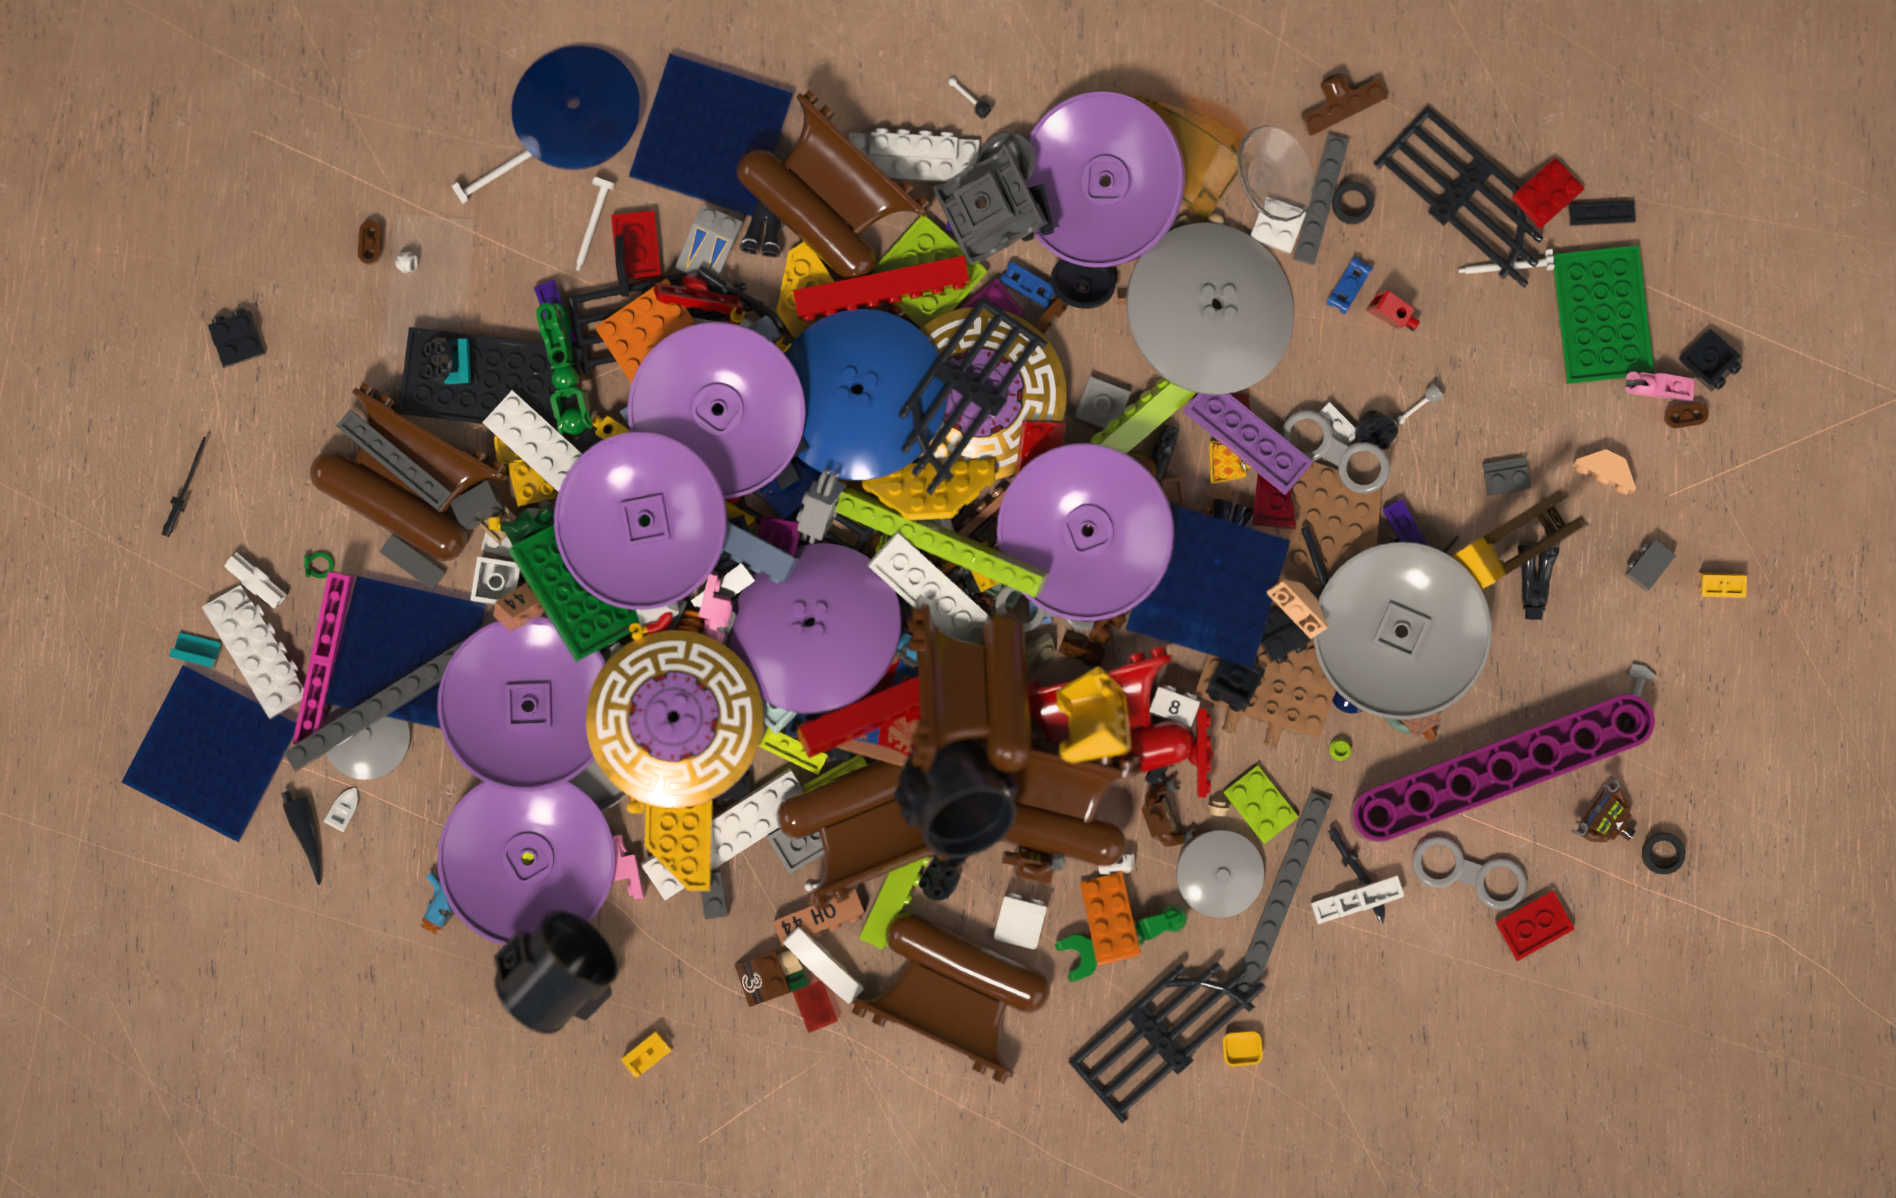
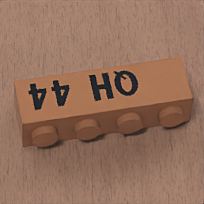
M525 583L495 602L494 617L512 632L517 628H522L533 618L540 617L545 611L529 584Z
M856 889L847 891L850 899L841 903H837L835 897L827 899L829 907L824 910L817 911L815 906L812 905L773 921L782 946H785L783 941L798 926L812 938L821 936L820 931L828 928L829 932L841 928V923L849 920L851 924L861 920V915L865 911Z

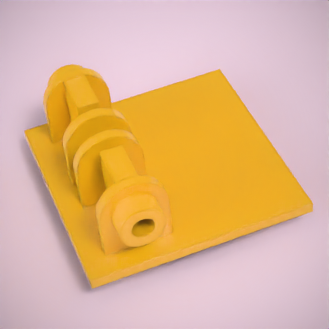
M526 462L507 464L518 506L526 507L529 504L538 503L544 499H557V490Z

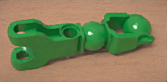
M544 303L537 308L536 317L540 333L545 342L548 359L553 365L551 369H554L552 383L558 389L550 398L554 417L557 419L558 433L563 435L566 432L571 435H578L586 427L592 429L593 422L590 416L591 409L588 392L585 389L576 387L579 382V374L573 367L575 363H572L573 351L570 340L571 328L568 311L561 304ZM545 309H546V319L543 317V312H544ZM559 351H562L565 355L562 362H559L557 359ZM573 394H576L580 409L571 407L564 412L562 398L572 397Z
M1175 904L1168 905L1158 915L1145 917L1138 920L1139 922L1134 921L1139 946H1142L1145 940L1149 941L1165 931L1179 932L1187 924L1188 919L1184 908ZM1074 934L1054 944L1058 951L1062 952L1073 949L1081 955L1082 962L1080 966L1071 971L1067 976L1069 982L1081 980L1094 973L1097 968V960L1092 939L1084 935Z

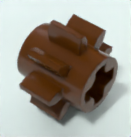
M986 593L983 594V598H979L976 595V604L978 605L982 601H986V605L990 606V609H986L985 612L990 617H993L990 611L991 609L996 610L995 606H992L995 598L987 599Z

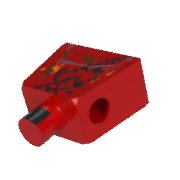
M1388 290L1377 292L1366 309L1367 312L1396 329L1405 326L1414 331L1420 323V320L1412 316L1414 308Z

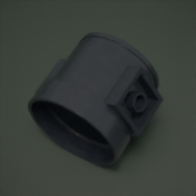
M977 738L960 739L943 746L934 755L928 771H922L921 766H913V754L917 752V748L913 750L904 763L902 773H899V783L897 789L894 790V800L898 802L901 816L905 818L908 827L919 826L927 846L933 852L951 858L967 857L991 848L1004 838L1015 821L1016 807L1014 799L1018 787L1011 772L998 770L990 763L982 743Z
M565 910L547 912L529 932L519 929L494 955L497 971L494 977V986L500 1002L519 1023L541 1034L557 1033L573 1016L586 1021L612 995L610 985L618 975L617 958L606 938L587 920Z

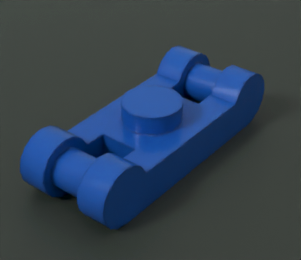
M1354 256L1326 304L1331 307H1337L1340 309L1339 312L1345 315L1373 266L1362 263L1360 258ZM1354 269L1362 272L1360 278L1352 274ZM1339 294L1347 297L1345 302L1337 298Z
M1009 261L1006 266L1008 269L1004 275L1000 276L999 281L1047 309L1052 295L1055 296L1051 284ZM1015 273L1020 275L1017 282L1012 280ZM1039 288L1045 290L1042 297L1036 294Z

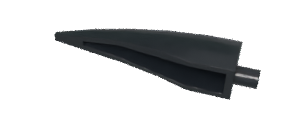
M290 791L283 792L281 795L285 804H282L287 820L307 855L317 885H320V847L315 819L308 796L293 800Z

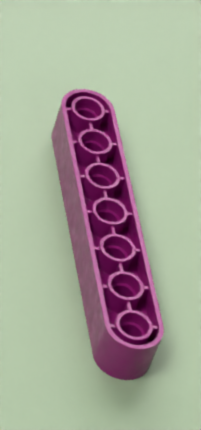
M1621 695L1370 789L1360 794L1353 801L1349 813L1351 826L1356 834L1364 840L1370 842L1391 840L1639 746L1649 739L1655 726L1653 710L1644 699L1638 696ZM1620 713H1627L1632 717L1633 726L1629 731H1622L1617 726L1616 721ZM1580 728L1589 730L1592 735V741L1587 747H1582L1576 742L1575 735ZM1538 744H1545L1551 750V757L1545 763L1535 758L1534 750ZM1498 759L1507 761L1510 766V772L1505 778H1499L1493 772V765ZM1456 775H1463L1469 781V788L1463 794L1455 792L1452 788V780ZM1416 790L1423 791L1428 797V803L1423 809H1416L1411 804V795ZM1374 806L1383 807L1387 813L1386 821L1381 825L1372 823L1369 818V812Z

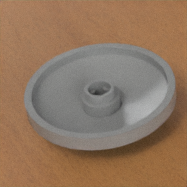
M359 692L343 698L330 710L323 727L378 693ZM398 708L326 753V756L337 770L349 777L360 780H373L384 777L394 771L407 755L411 741L408 719L403 710Z
M1225 829L1206 831L1193 838L1182 850L1176 866L1177 886L1184 900L1199 913L1214 918L1231 917L1246 910L1258 897L1264 881L1263 861L1256 847L1241 834Z

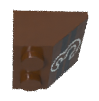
M777 951L735 965L749 1007L791 993Z

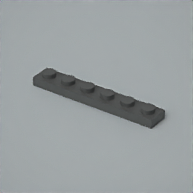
M1330 134L1327 135L1293 260L1310 265L1315 264L1348 146V139Z
M351 409L336 425L337 428L435 509L439 510L452 495L451 491Z

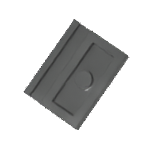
M1526 457L1482 464L1487 496L1531 489Z

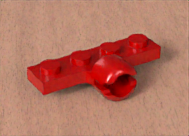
M698 274L687 275L682 279L683 285H680V287L661 283L655 284L654 293L656 299L663 304H680L685 308L697 307L704 311H720L727 315H731L733 308L737 307L735 312L738 315L742 313L743 306L739 297L711 292L705 279Z
M1198 709L1196 712V742L1193 743L1191 754L1188 757L1190 764L1197 768V798H1207V793H1211V780H1207V771H1211V761L1213 760L1214 752L1211 747V736H1207V727L1211 725V716L1206 714V709Z

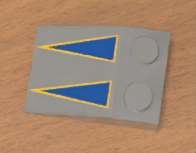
M702 204L675 270L687 275L698 274L696 270L702 265L719 278L741 233L742 221ZM705 279L706 283L715 287V285Z

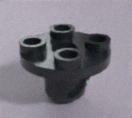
M1370 410L1363 414L1362 421L1354 431L1356 442H1370L1385 450L1396 438L1398 426L1392 417L1383 415V412L1380 413L1377 410Z

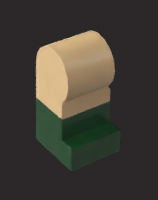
M790 949L777 954L790 992L810 985L801 961Z

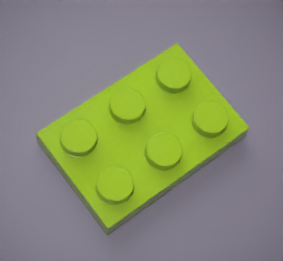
M1258 765L1223 792L1263 844L1267 843L1298 818V815Z

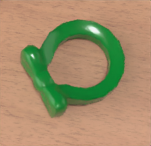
M315 553L310 557L309 555H304L306 578H309L310 575L319 579L327 578L328 572L334 568L333 560L325 553ZM318 557H324L329 563L327 572L323 574H317L310 570L309 567L310 563Z

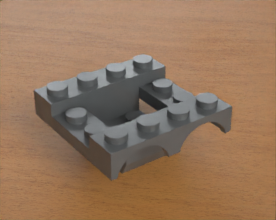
M1008 145L1002 146V149L991 158L966 167L965 171L955 179L932 187L968 264L971 265L982 262L1048 224L1040 205L1035 202L1019 169L1020 164L1012 147ZM997 179H999L1000 184H1001V186H1002V188H1003V190H1004V192H1005V194H1006V196H1007V198H1008V200H1009V202H1010V204H1011V206H1012L1014 212H1011L1010 207H1009V205H1008V203H1007V201H1006V199H1005V197H1004V195H1003V193H1002V191H1001V189H1000V187H999V185H998V183H997V181H996ZM981 197H985L987 204L984 208L980 209L978 207V200Z

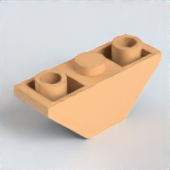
M1607 449L1578 458L1572 463V466L1576 467L1575 471L1585 476L1588 474L1596 477L1595 480L1603 485L1609 483L1615 486V490L1621 494H1632L1636 489L1626 459Z
M1282 580L1267 591V594L1310 639L1328 627L1317 598L1303 583Z

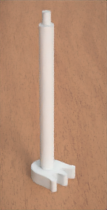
M537 146L532 149L529 148L463 190L457 182L452 184L451 187L461 203L464 204L468 201L466 196L533 156L534 152L539 149Z
M593 177L592 184L601 188L576 261V270L580 271L581 265H584L607 191L613 190L615 185L612 182Z
M1546 249L1545 259H1537L1539 263L1536 267L1546 266L1547 271L1554 270L1553 249ZM1516 261L1513 266L1514 269L1533 268L1527 261ZM1496 263L1465 266V268L1459 269V273L1465 272L1470 274L1500 271L1501 268Z

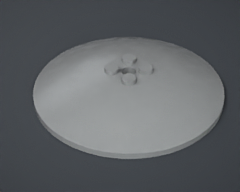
M1194 223L1175 228L1167 232L1156 246L1139 258L1128 283L1126 312L1135 344L1145 360L1156 372L1182 389L1205 395H1225L1247 389L1265 378L1276 367L1286 352L1294 323V306L1290 286L1284 272L1272 254L1257 240L1238 229L1217 223ZM1213 299H1217L1220 301V310H1216L1213 308Z
M1401 542L1383 544L1367 549L1348 560L1336 571L1325 586L1318 602L1328 624L1325 630L1314 636V645L1319 664L1331 685L1340 695L1354 706L1370 714L1400 720L1416 719L1435 714L1446 709L1465 695L1478 679L1486 663L1491 644V619L1486 599L1475 579L1458 561L1432 547ZM1403 625L1408 629L1406 637L1399 638L1396 636L1395 629L1397 626Z

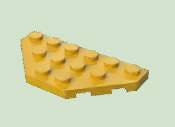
M804 242L788 252L776 313L794 340L812 324L825 318V315H817L816 319L811 321L798 319L793 290L835 282L817 254Z
M994 459L956 461L950 470L954 475L953 479L949 483L944 478L932 495L928 494L926 489L938 472L930 463L922 469L923 471L917 477L911 474L917 463H911L888 476L872 480H862L863 489L877 495L881 502L891 509L895 508L906 520L952 518L958 513L960 507L964 504L968 505L980 495V491L983 488L989 487L995 482Z
M713 799L702 804L682 808H666L646 803L644 846L688 891H710Z

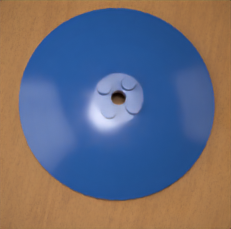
M855 309L832 314L817 321L793 341L785 355L799 377L805 398V423L802 436L809 449L798 455L804 463L823 473L825 468L830 469L829 476L835 471L839 473L837 477L839 479L861 481L878 479L893 474L911 464L922 454L918 441L911 446L912 448L906 454L901 452L902 445L914 430L912 410L909 411V414L904 419L898 417L901 408L904 407L908 398L939 356L933 344L917 327L887 312ZM934 377L920 397L921 418L946 385L936 377ZM857 384L862 385L864 388L863 392L859 395L852 393L853 386ZM948 397L923 431L928 445L934 440L944 420Z

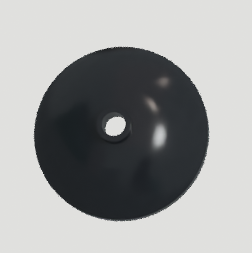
M1063 259L1054 266L1050 277L1051 287L1055 295L1064 303L1081 309H1092L1104 305L1113 296L1116 286L1115 276L1109 267H1086Z

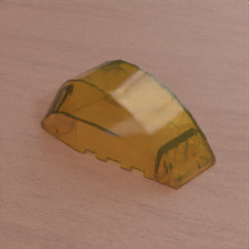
M1136 94L1134 96L1135 99L1147 104L1166 121L1178 141L1185 168V187L1181 205L1207 221V218L1218 206L1256 149L1238 132L1221 120L1181 106Z

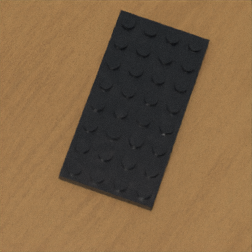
M409 327L398 414L483 424L482 422L511 391H514L558 431L557 419L554 417L550 401L551 395L558 389L552 383L554 369H551L553 365L548 359L546 346L540 343ZM437 337L446 340L469 339L471 383L445 384L444 381H435L433 378L427 377L426 343L432 342ZM572 348V363H575L573 367L577 370L580 381L583 349ZM559 351L557 359L559 362H562L565 355L562 351ZM573 394L572 397L562 398L564 412L571 407H576V394ZM564 432V434H563V435L573 436V435L568 434V433H566V432Z

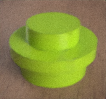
M1344 739L1333 741L1329 748L1331 757L1337 761H1344L1351 755V745Z

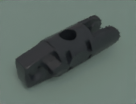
M1164 425L1151 455L1152 460L1156 464L1158 480L1164 478L1176 446L1179 429L1171 425Z

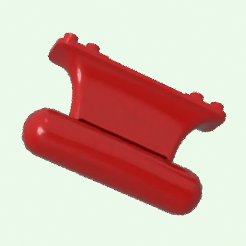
M1166 647L1150 650L1152 659L1146 660L1145 652L1130 655L1131 664L1122 666L1120 669L1105 672L1121 686L1127 702L1131 748L1125 753L1119 754L1118 757L1126 758L1127 753L1139 754V762L1143 764L1140 773L1179 764L1189 757L1193 748L1192 735L1183 723L1176 720L1152 723L1150 693L1153 680L1157 672L1164 665L1173 661L1172 654H1167ZM1039 680L1028 682L1030 714L1040 725L1047 741L1059 744L1064 741L1070 742L1069 719L1065 713L1060 712L1057 708L1056 691L1073 681L1050 687H1040Z

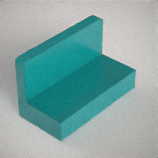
M469 339L447 340L450 346H457L456 351H451V368H458V372L450 373L447 379L444 380V383H471Z
M179 633L175 648H171L169 657L215 668L221 643Z

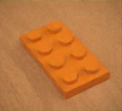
M1123 872L1080 882L1097 964L1101 966L1141 955Z

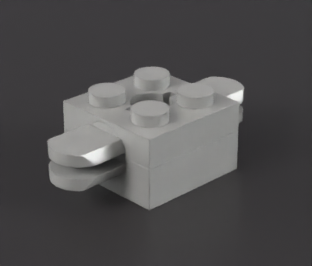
M825 468L818 481L814 480L810 491H807L804 495L802 504H805V506L797 516V521H799L797 530L803 533L801 540L806 541L811 536L809 543L813 545L817 539L822 540L836 519L837 512L835 510L841 493L847 485L837 481L839 473L835 471L829 477L830 469Z

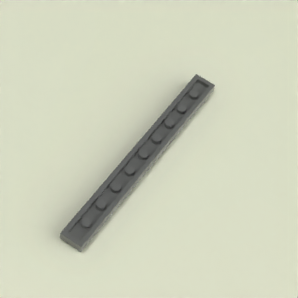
M467 639L283 752L294 771H299L439 684L450 659Z
M1313 793L1309 794L1240 970L1246 973V976L1232 988L1242 996L1246 995L1251 989H1254L1260 982L1331 800Z

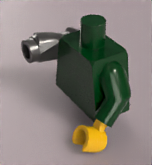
M544 499L538 504L540 509L528 508L513 522H502V518L498 517L489 518V529L505 532L513 546L554 524L555 504L550 499Z

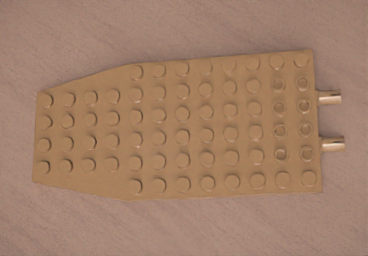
M1313 462L1290 489L1296 529L1255 525L1251 529L1194 696L1214 703L1213 706L1228 711L1221 730L1227 732L1231 724L1229 733L1235 734L1239 718L1244 716L1270 726L1263 744L1266 746L1270 745L1273 738L1271 748H1277L1282 730L1320 739L1336 689L1331 685L1319 664L1314 637L1310 639L1311 642L1307 644L1308 648L1298 654L1295 651L1288 654L1289 658L1279 664L1276 661L1270 663L1251 629L1250 623L1281 608L1267 594V591L1282 580L1303 583L1319 602L1323 590L1301 528L1310 527L1328 580L1348 560L1367 549L1377 546L1382 487L1367 494L1353 492L1343 484L1338 470ZM1349 474L1350 478L1357 484L1369 485L1373 483ZM1226 651L1265 670L1245 712H1234L1228 707L1229 704L1223 701L1215 702L1209 698V694L1205 693Z

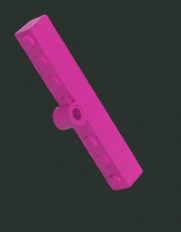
M334 570L328 572L293 744L295 745L323 728L334 671H336L340 660L341 650L339 647L354 580L353 574Z

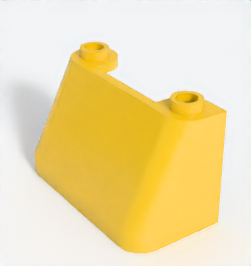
M1100 667L1093 669L1056 691L1057 708L1060 712L1065 713L1069 719L1070 742H1062L1060 754L1064 760L1078 762L1119 755L1130 750L1131 744L1125 693L1121 686Z

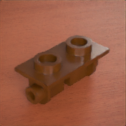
M1065 634L1058 652L1063 653L1068 658L1081 660L1088 666L1100 667L1106 651L1102 648L1103 646L1088 641L1087 646L1083 647V638L1072 634Z

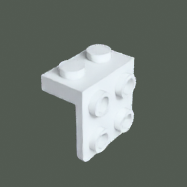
M1009 893V897L1004 896L994 938L998 941L1035 949L1038 944L1047 907L1043 906L1044 902L1031 899L1030 903L1021 901L1022 896Z

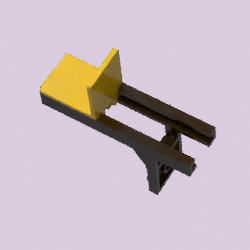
M1562 487L1489 534L1468 545V547L1453 555L1452 558L1458 561L1472 575L1482 590L1588 525L1583 515L1568 524L1564 522L1555 507L1556 504L1570 496L1566 488ZM1536 518L1545 529L1547 537L1507 562L1499 561V556L1493 551L1495 548L1493 544Z

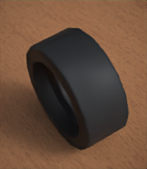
M1348 182L1341 185L1336 190L1332 200V209L1335 216L1346 224L1364 222L1370 216L1374 207V196L1371 190L1360 182ZM1358 191L1364 196L1366 207L1361 214L1350 216L1342 210L1340 200L1346 192Z
M1671 833L1652 835L1645 841L1642 847V859L1645 866L1656 874L1667 875L1674 873L1682 867L1685 861L1686 851L1684 845L1678 837ZM1659 841H1668L1676 849V859L1669 866H1658L1651 858V849Z

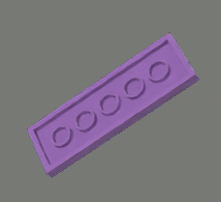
M1198 394L1183 412L1284 495L1288 493L1313 463L1311 459L1231 394Z

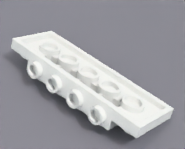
M879 128L875 132H871V134L849 133V141L890 180L947 183L961 175L966 167L976 164L979 156L980 140L958 139V137H954L953 133L942 132L941 136H932V132L919 131V135H910L909 130H897V134L888 133V129Z
M241 585L202 606L204 613L269 719L301 702L304 688L297 678L296 672L298 669L293 660L288 661L284 654L287 651L281 641L278 643L275 641L273 635L276 633L270 623L265 624L261 618L264 616L261 607L258 604L254 606Z

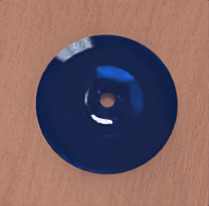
M590 46L560 48L539 58L520 78L512 99L511 117L513 127L524 148L540 162L564 170L591 168L614 157L631 139L640 117V93L637 83L627 66L611 53ZM577 99L580 101L578 107H568L571 100Z

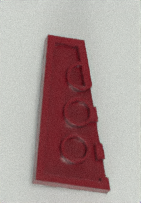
M1258 474L1252 525L1296 529L1291 491L1289 490L1284 495Z

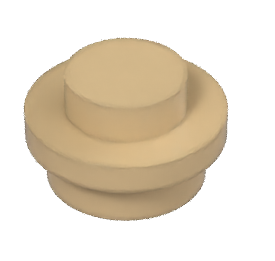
M1214 799L1207 806L1209 813L1216 816H1226L1230 806L1226 805V801Z

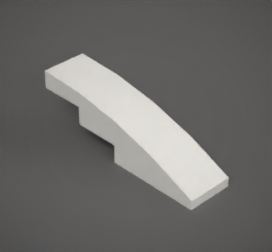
M1396 875L1311 902L1310 905L1316 923L1321 924L1405 896L1399 878Z
M799 926L783 941L819 979L848 1004L864 990L863 985L851 976L847 969L835 960L825 947Z

